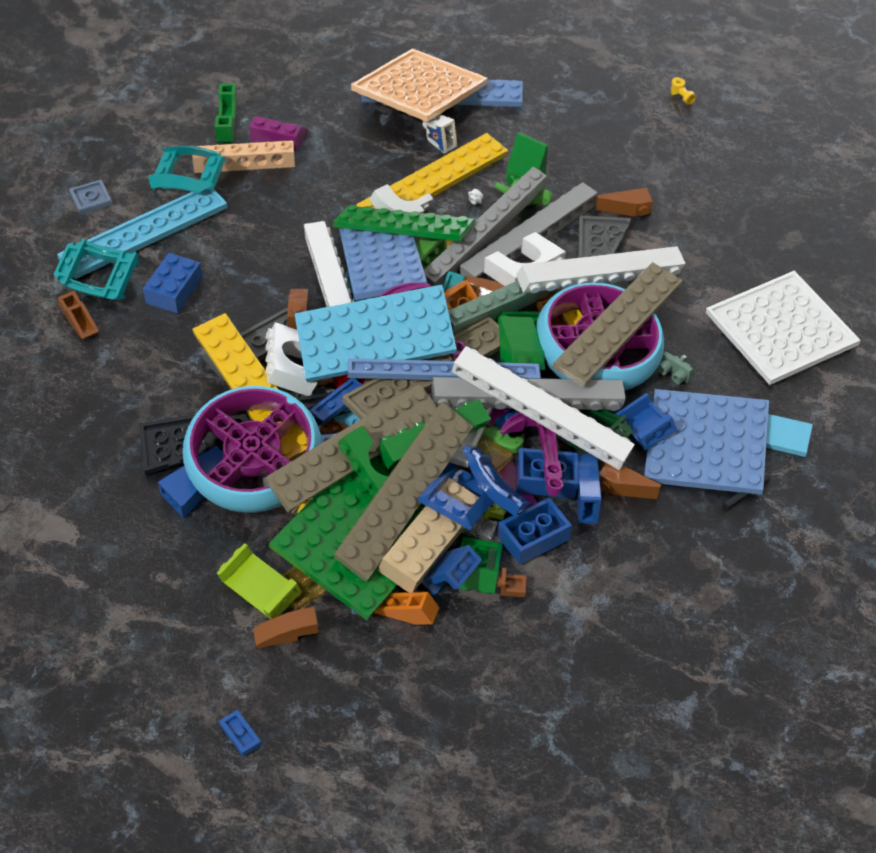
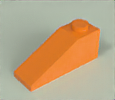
M428 592L391 593L374 613L415 625L433 624L439 606Z

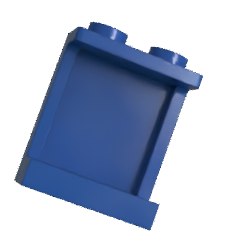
M647 393L616 413V415L621 417L623 415L626 416L627 424L632 430L631 437L645 451L677 430L672 416L669 414L664 415L652 403Z
M469 545L447 551L421 583L432 595L436 594L446 581L454 590L459 589L482 559Z

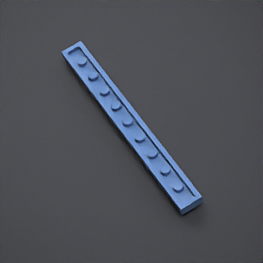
M348 358V378L433 380V377H461L452 373L455 361ZM496 363L503 368L509 369L520 378L540 379L539 364Z

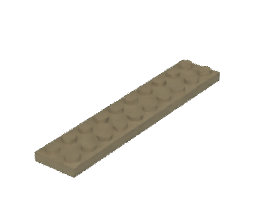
M652 262L553 363L552 368L584 388L681 286L683 280Z
M489 316L454 335L455 341L463 342L465 347L475 349L486 358L500 351L499 325ZM448 354L422 360L456 361L457 358ZM373 379L343 395L342 402L361 420L419 384L425 391L430 390L433 380Z
M419 384L268 475L264 481L286 511L290 512L354 472L348 458L339 449L338 442L343 436L363 425L373 441L369 449V461H372L380 456L376 449L380 445L381 439L388 435L393 437L404 428L409 430L418 422H427L437 406Z
M440 403L333 554V557L361 579L367 581L420 505V502L417 501L418 497L433 480L440 476L473 426L445 403Z

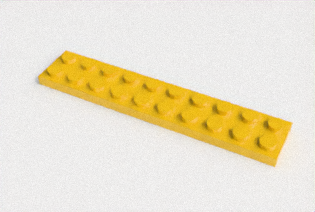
M486 133L392 184L390 188L396 196L406 201L417 200L429 193L434 197L506 157L508 149ZM369 198L356 204L357 207L370 206L375 208Z
M226 313L193 328L194 335L231 389L245 386H265L278 389L276 385L267 383L265 369ZM247 410L246 412L252 421L262 422L273 411ZM296 423L280 438L282 442L281 455L291 462L305 454L307 447L306 436L301 427Z

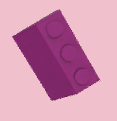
M255 116L249 125L250 141L255 143L293 141L294 152H297L308 133V128Z

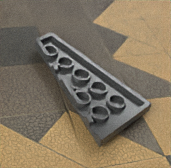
M580 216L578 258L616 254L631 224V218Z

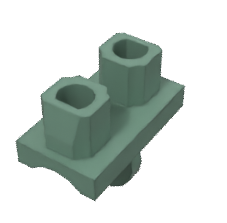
M666 351L658 365V372L662 375H666L668 372L672 373L671 379L678 385L683 381L688 384L691 381L690 375L693 368L687 363L688 357L686 355L679 358Z

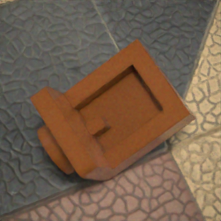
M502 568V575L497 577V587H501L500 596L525 597L527 576L506 574V568Z

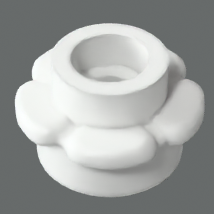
M473 189L472 192H468V199L472 204H481L484 196L479 190Z

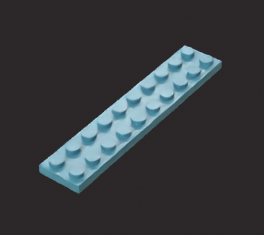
M213 188L203 190L202 195L190 192L87 241L103 247L133 253L226 209L227 203ZM64 251L57 254L59 260L61 259ZM83 254L73 278L82 277L110 262Z

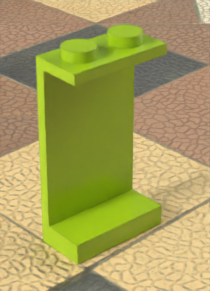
M245 543L234 552L233 556L217 572V575L225 585L269 619L280 616L302 592L297 582L293 579L287 580L254 555Z

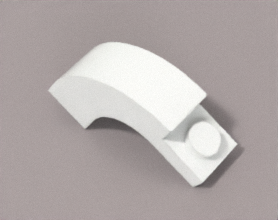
M387 184L375 190L369 200L376 209L387 208L388 211L403 210L405 212L417 211L423 213L430 207L429 204L433 198L429 193L417 200L406 201L396 196Z

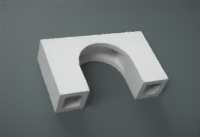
M534 232L523 238L521 253L535 261L532 263L565 260L566 251L538 233ZM497 251L485 257L484 273L502 285L507 286L518 281L516 274L522 264L531 263L515 262Z
M275 322L272 329L269 328L266 333V339H268L266 344L268 352L265 360L267 362L265 371L267 383L310 396L317 384V380L307 382L304 367L293 363L285 356V354L302 359L298 331Z

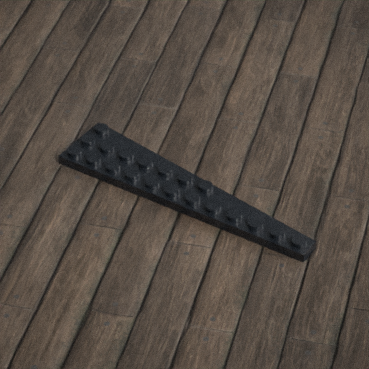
M332 392L298 397L296 399L310 411V409ZM346 407L336 416L346 414L352 411L348 407ZM246 411L229 416L239 424L252 421ZM196 414L139 423L145 475L184 464L183 442L188 426ZM209 431L201 443L198 457L215 446L223 451L224 442Z

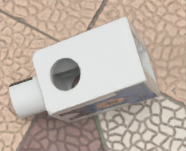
M439 114L430 121L423 122V127L427 131L428 141L443 153H447L457 147L455 122L453 119Z

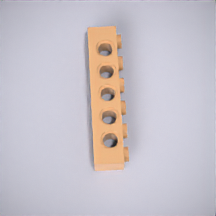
M293 141L196 146L217 151L224 156L226 161L222 171L295 167ZM192 155L194 173H203L209 158Z

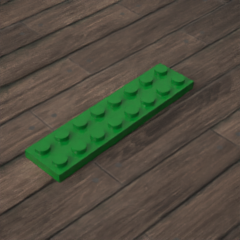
M349 205L333 221L334 228L462 241L474 227L475 222L474 219L465 216L453 217L451 215L424 214L417 211L405 212L403 210L388 211L387 208L376 209L370 206L357 207L356 205Z

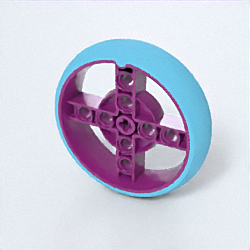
M581 283L561 290L544 305L537 320L536 330L544 351L545 362L558 377L569 379L552 368L553 363L625 289L605 283ZM581 309L583 317L579 319L576 325L551 326L552 321L561 314ZM655 313L591 380H623L624 391L640 385L654 373L661 362L664 351L663 330ZM648 348L649 353L644 359L635 364L620 367L618 357L625 349Z
M245 386L231 389L207 402L190 422L183 442L185 470L195 488L205 498L222 508L245 513L275 509L282 506V504L269 486L257 489L231 488V486L242 476L254 477L265 473L270 475L290 463L291 461L281 455L282 442L280 438L296 423L301 427L306 436V452L322 443L319 427L311 412L298 399L284 391L265 386ZM247 410L273 411L262 422L246 421L239 424L229 417L230 415ZM210 431L224 442V459L206 475L200 466L198 455L201 443Z

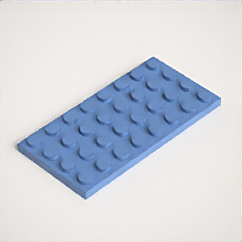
M339 228L355 300L380 296L390 288L405 283H427L413 236Z

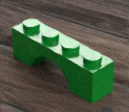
M220 83L218 93L219 114L215 120L216 141L233 142L237 109L236 83Z
M362 425L343 436L338 445L341 453L348 458L352 470L357 472L361 478L362 485L368 489L373 499L388 476L381 475L372 467L369 461V449L373 441Z

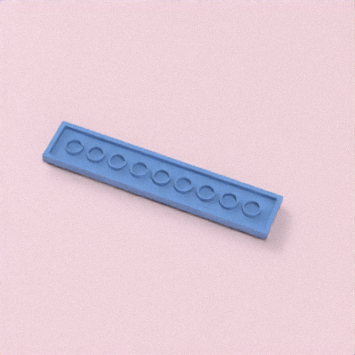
M488 80L487 85L455 105L522 107L523 81ZM361 95V102H379Z

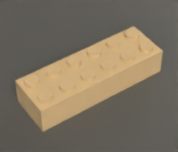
M451 478L440 488V491L469 507H472L479 498ZM425 506L382 558L378 571L407 592H414L465 527Z

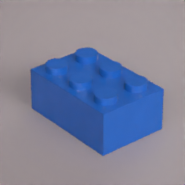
M168 253L143 288L146 303L178 313L203 278L201 263Z
M519 448L516 461V492L519 494L551 496L546 490L547 483L544 478L542 450ZM557 451L558 461L561 464L563 488L560 494L553 497L575 498L579 485L578 453Z
M547 498L519 512L516 517L513 515L499 522L498 538L518 564L521 565L570 540L572 525L554 502Z

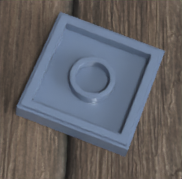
M102 180L69 189L80 215L113 205Z

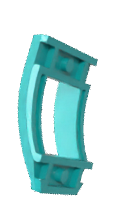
M196 146L161 148L164 154L161 157L155 174L148 175L151 188L153 190L159 187L162 189H181L202 195L203 190H210L215 187L226 158L217 151ZM180 155H199L209 158L200 180L172 174Z
M82 239L79 243L75 244V242L67 244L54 272V276L63 286L96 297L116 300L126 298L123 293L135 267H139L137 252L126 253L123 250L103 247ZM83 254L115 264L105 288L87 285L72 279Z

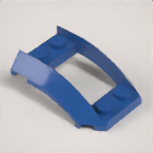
M466 445L463 453L466 454L470 469L481 489L493 502L515 517L519 512L533 505V502L522 497L521 494L512 489L500 477L491 461L493 457L491 455H487L475 446Z
M463 469L453 470L440 475L428 485L417 499L420 503L469 530L495 504L481 489L474 475ZM451 478L479 498L472 507H469L440 491V488Z

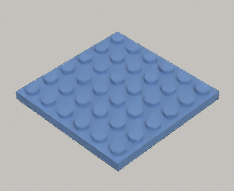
M655 389L653 404L664 415L669 414L672 416L677 430L647 450L645 477L659 484L763 494L769 400Z

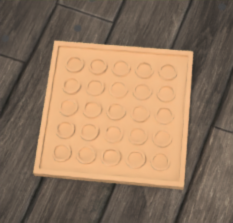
M411 49L352 83L351 90L428 122L487 85L488 78L418 50Z

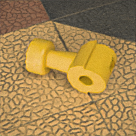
M679 77L672 79L671 94H680L687 105L692 104L696 99V94L685 89V80Z

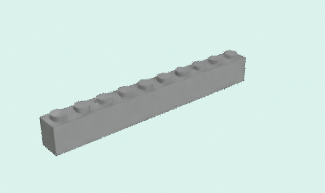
M532 167L475 221L474 227L462 241H454L424 270L427 284H430L431 287L443 286L448 271L457 273L463 262L468 261L478 253L545 188L547 176L535 167Z
M585 183L575 186L571 191L550 203L546 208L538 211L531 218L526 219L524 223L513 228L506 235L501 236L496 242L488 245L481 252L476 253L468 261L463 262L460 265V275L489 280L492 277L484 273L485 257L499 251L513 261L518 260L524 255L521 253L524 237L536 232L545 239H548L596 206L598 192Z
M433 377L431 394L432 400L437 407L443 402L450 408H460L467 401L471 400L474 402L480 400L484 408H512L462 378ZM526 379L530 384L537 388H542L549 395L559 398L563 403L577 410L616 411L621 410L625 402L623 380H591L583 388L571 379Z

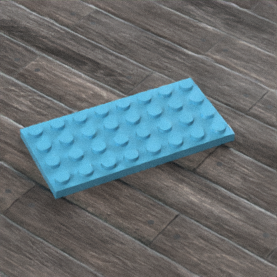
M442 285L295 313L307 382L348 374V358L422 360L457 353Z

